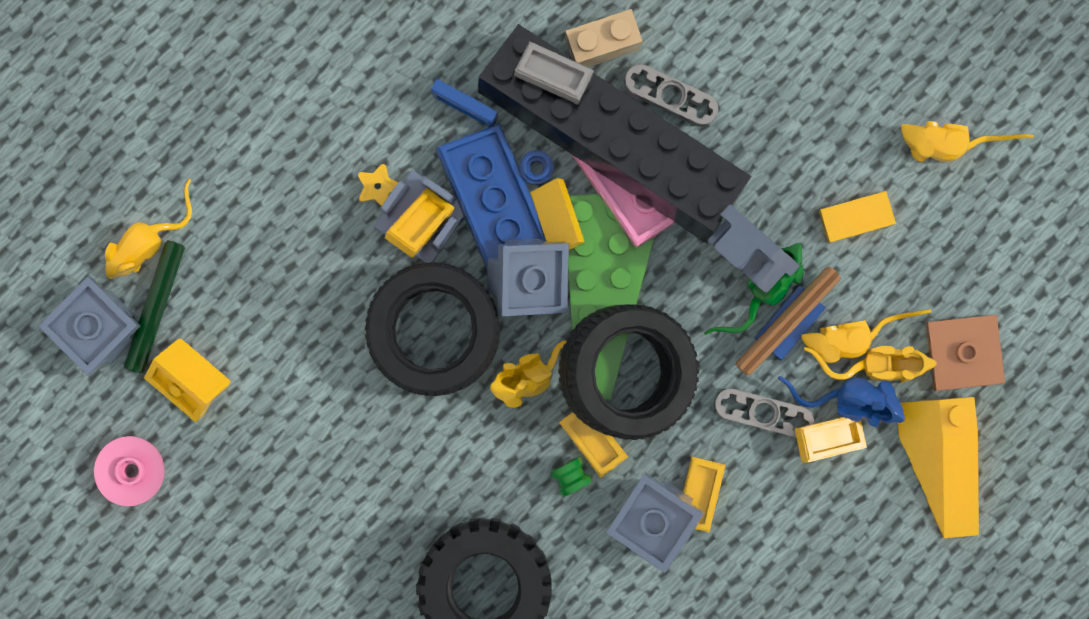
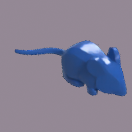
M781 376L778 377L789 388L794 400L804 407L815 408L837 397L838 415L846 419L849 418L851 421L859 422L863 417L873 427H878L880 421L884 423H900L905 421L903 408L896 397L894 387L888 381L883 380L879 383L878 387H875L865 379L851 378L846 380L841 387L832 390L816 401L810 402L801 399L787 379Z

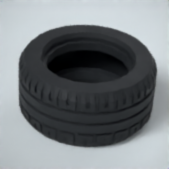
M423 262L405 267V269L397 271L395 275L393 274L388 280L383 282L384 284L374 294V299L370 302V307L367 310L365 338L369 354L385 378L399 388L414 394L441 396L458 392L470 386L486 372L498 348L500 322L493 299L474 276L450 264ZM440 291L455 296L465 305L471 316L472 335L468 348L457 361L443 368L427 369L415 365L404 356L397 343L396 324L399 313L409 300L422 293Z
M636 304L604 307L589 314L588 317H584L575 326L576 328L572 329L570 336L567 337V342L562 348L563 352L560 354V369H558V374H560L559 383H561L560 388L564 393L563 397L576 417L593 430L625 440L651 438L661 434L662 431L669 430L670 426L673 427L676 421H679L682 415L686 414L687 407L691 406V401L695 397L694 391H697L698 386L696 385L699 382V377H697V374H699L697 366L699 362L696 360L697 352L694 350L695 346L691 343L690 336H687V331L682 329L679 322H675L676 320L673 317H670L665 312H661L659 309ZM632 332L641 335L652 344L659 357L661 374L656 390L646 402L636 408L617 410L605 401L596 383L595 367L598 355L608 341L622 333Z

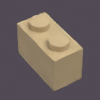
M632 9L565 31V41L571 59L586 67L639 51L643 42Z

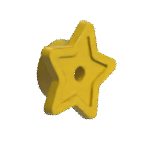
M381 164L374 173L360 172L358 174L364 186L359 201L375 200L381 206L384 204L398 184L397 181L389 178L385 164ZM376 183L381 184L380 189H375Z

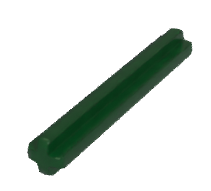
M167 240L164 244L138 322L140 327L135 331L124 364L125 369L135 373H143L145 371L185 250V246L180 243Z

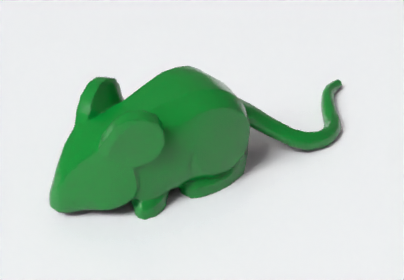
M795 243L789 247L782 248L800 267L792 276L785 273L767 293L755 285L749 278L747 285L754 297L749 306L748 320L742 326L713 327L704 332V334L707 335L711 332L734 334L745 331L754 322L761 303L772 306L776 305L785 297L792 282L800 284L804 275L801 244Z

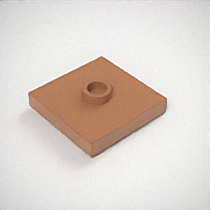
M997 315L926 322L929 356L937 362V365L931 369L934 391L1005 383Z

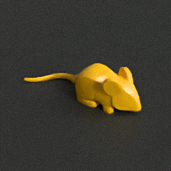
M927 121L926 126L901 125L903 138L911 149L913 158L919 162L926 161L929 157L940 162H953L982 142L1034 137L1031 134L981 136L969 142L968 126L944 124L943 127H938V123L933 121Z
M191 179L187 180L184 188L187 213L183 221L180 223H157L152 225L137 222L124 233L118 244L112 242L108 244L105 251V272L108 279L138 272L141 264L146 259H151L159 251L163 243L157 234L159 231L178 230L188 224L192 215L188 193Z
M931 309L883 318L871 332L866 320L840 324L838 328L836 326L820 328L821 333L802 334L801 338L807 348L816 351L825 363H836L840 358L852 359L866 353L870 348L872 340L885 324L898 319L931 313Z
M562 341L555 346L546 365L541 361L539 353L521 357L517 365L505 363L503 371L497 374L495 380L490 385L492 394L502 400L506 406L516 408L522 405V397H533L544 392L551 384L552 371L557 363L559 352L567 341Z
M879 346L869 349L865 359L854 364L847 372L838 374L828 367L816 351L804 347L805 351L811 353L817 359L823 371L829 377L837 380H846L860 370H865L869 380H900L901 383L921 376L937 365L934 359L927 357L918 350H914L913 346H907L903 349H895L892 346Z

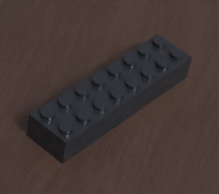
M518 24L479 75L478 93L632 195H635L650 207L655 208L656 211L665 217L672 219L676 224L707 244L708 239L724 220L720 214L729 204L732 206L735 204L752 176L594 73L579 104L514 76L515 69L529 42L575 61Z

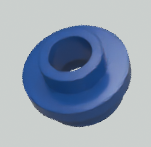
M540 150L528 152L520 162V173L523 179L533 185L546 183L554 171L551 157ZM540 162L543 165V171L539 174L532 173L530 170L531 164Z

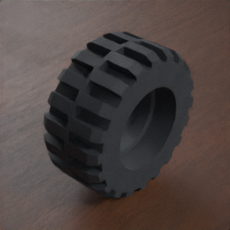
M477 518L471 519L466 523H459L446 533H443L435 541L421 563L418 572L419 578L416 584V595L419 596L418 608L420 615H424L425 619H476L465 614L456 604L452 593V579L456 569L463 561L478 554H492L505 560L514 570L518 581V594L514 604L506 613L494 619H544L547 616L552 596V579L547 558L543 550H540L536 544L535 539L530 534L524 533L520 530V527L513 523L510 525L501 522V519L491 518V520Z

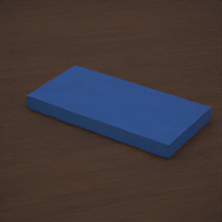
M500 123L436 148V153L486 269H488V258L498 259V244H505L506 239L536 238L546 242L532 197Z

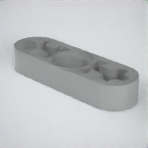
M635 65L626 74L625 88L629 94L700 127L707 126L715 120L718 114L717 101L711 95L647 65ZM640 73H644L647 75L646 81L654 86L656 79L663 82L658 86L655 98L649 96L652 88L643 85L640 90L634 87L635 81L631 77H638ZM665 88H677L681 94V100L675 105L666 104L661 97V93ZM687 93L694 96L690 102L700 106L702 102L708 103L707 110L712 112L711 116L705 114L702 119L696 116L697 110L690 106L687 107L686 112L681 111L680 109L687 99Z
M724 389L717 394L714 400L715 411L724 419L791 437H796L791 423L781 421V428L775 427L780 419V406L786 408L783 415L795 417L797 412L802 413L801 419L806 421V425L814 424L812 413L804 407L737 389ZM730 394L735 395V402L747 405L746 398H751L753 401L747 410L748 419H742L741 417L745 411L732 409L731 414L725 413L726 407L721 405L722 399H728ZM760 403H767L773 409V417L767 423L758 422L754 416V410Z

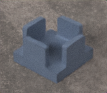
M412 170L404 182H398L381 206L382 214L373 227L386 235L389 228L426 188L430 189L455 207L452 215L415 255L422 261L430 263L436 259L463 220L464 215L458 201L454 199L452 194L427 177H422Z
M731 204L720 214L725 218V221L708 239V242L737 269L744 272L765 293L785 273L792 276L800 267L799 264Z
M531 238L506 239L505 244H498V259L488 258L487 291L497 297V314L504 317L567 313L569 243L545 242L540 239Z
M88 276L38 327L87 376H91L104 363L111 364L132 343L133 337L131 335L140 325L133 319L135 314L112 291L105 290L92 277Z
M645 473L606 533L665 573L695 531L705 512L692 504L693 498L668 481L659 482Z

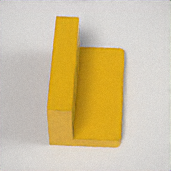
M180 338L153 359L144 377L146 381L195 423L203 417L212 401L231 382Z

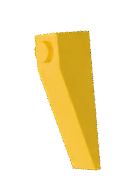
M957 397L900 402L905 415V421L897 422L898 436L912 464L916 478H918L924 491L928 505L943 538L979 535L978 428L975 398Z

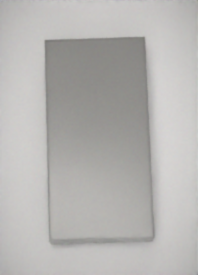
M529 42L515 69L514 76L579 104L593 76L594 70Z

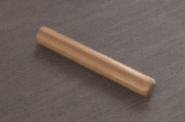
M830 266L826 267L736 362L737 368L745 375H751L841 280L839 273Z

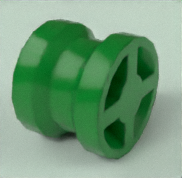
M580 457L549 472L552 479L558 481L560 485L559 493L562 497L568 496L593 482L590 475L584 473L582 469L583 462Z

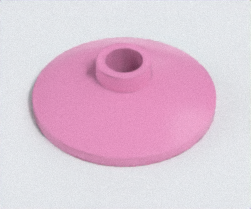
M134 436L121 437L108 443L100 451L94 466V478L99 491L109 501L121 506H136L150 500L159 491L165 474L164 462L157 448L149 441ZM130 464H134L138 468V474L135 477H130L127 474V467Z

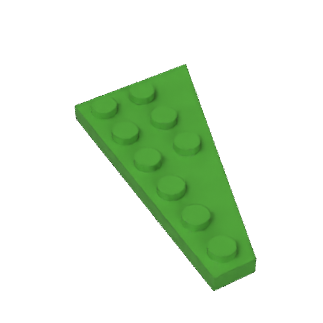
M599 194L569 196L585 243L569 250L568 274L572 329H575V326L584 317H588L589 314L594 313L598 309L613 305L637 304L654 238H652L640 247L635 248ZM629 332L622 333L608 341L598 355L595 367L596 383L605 401L611 400Z

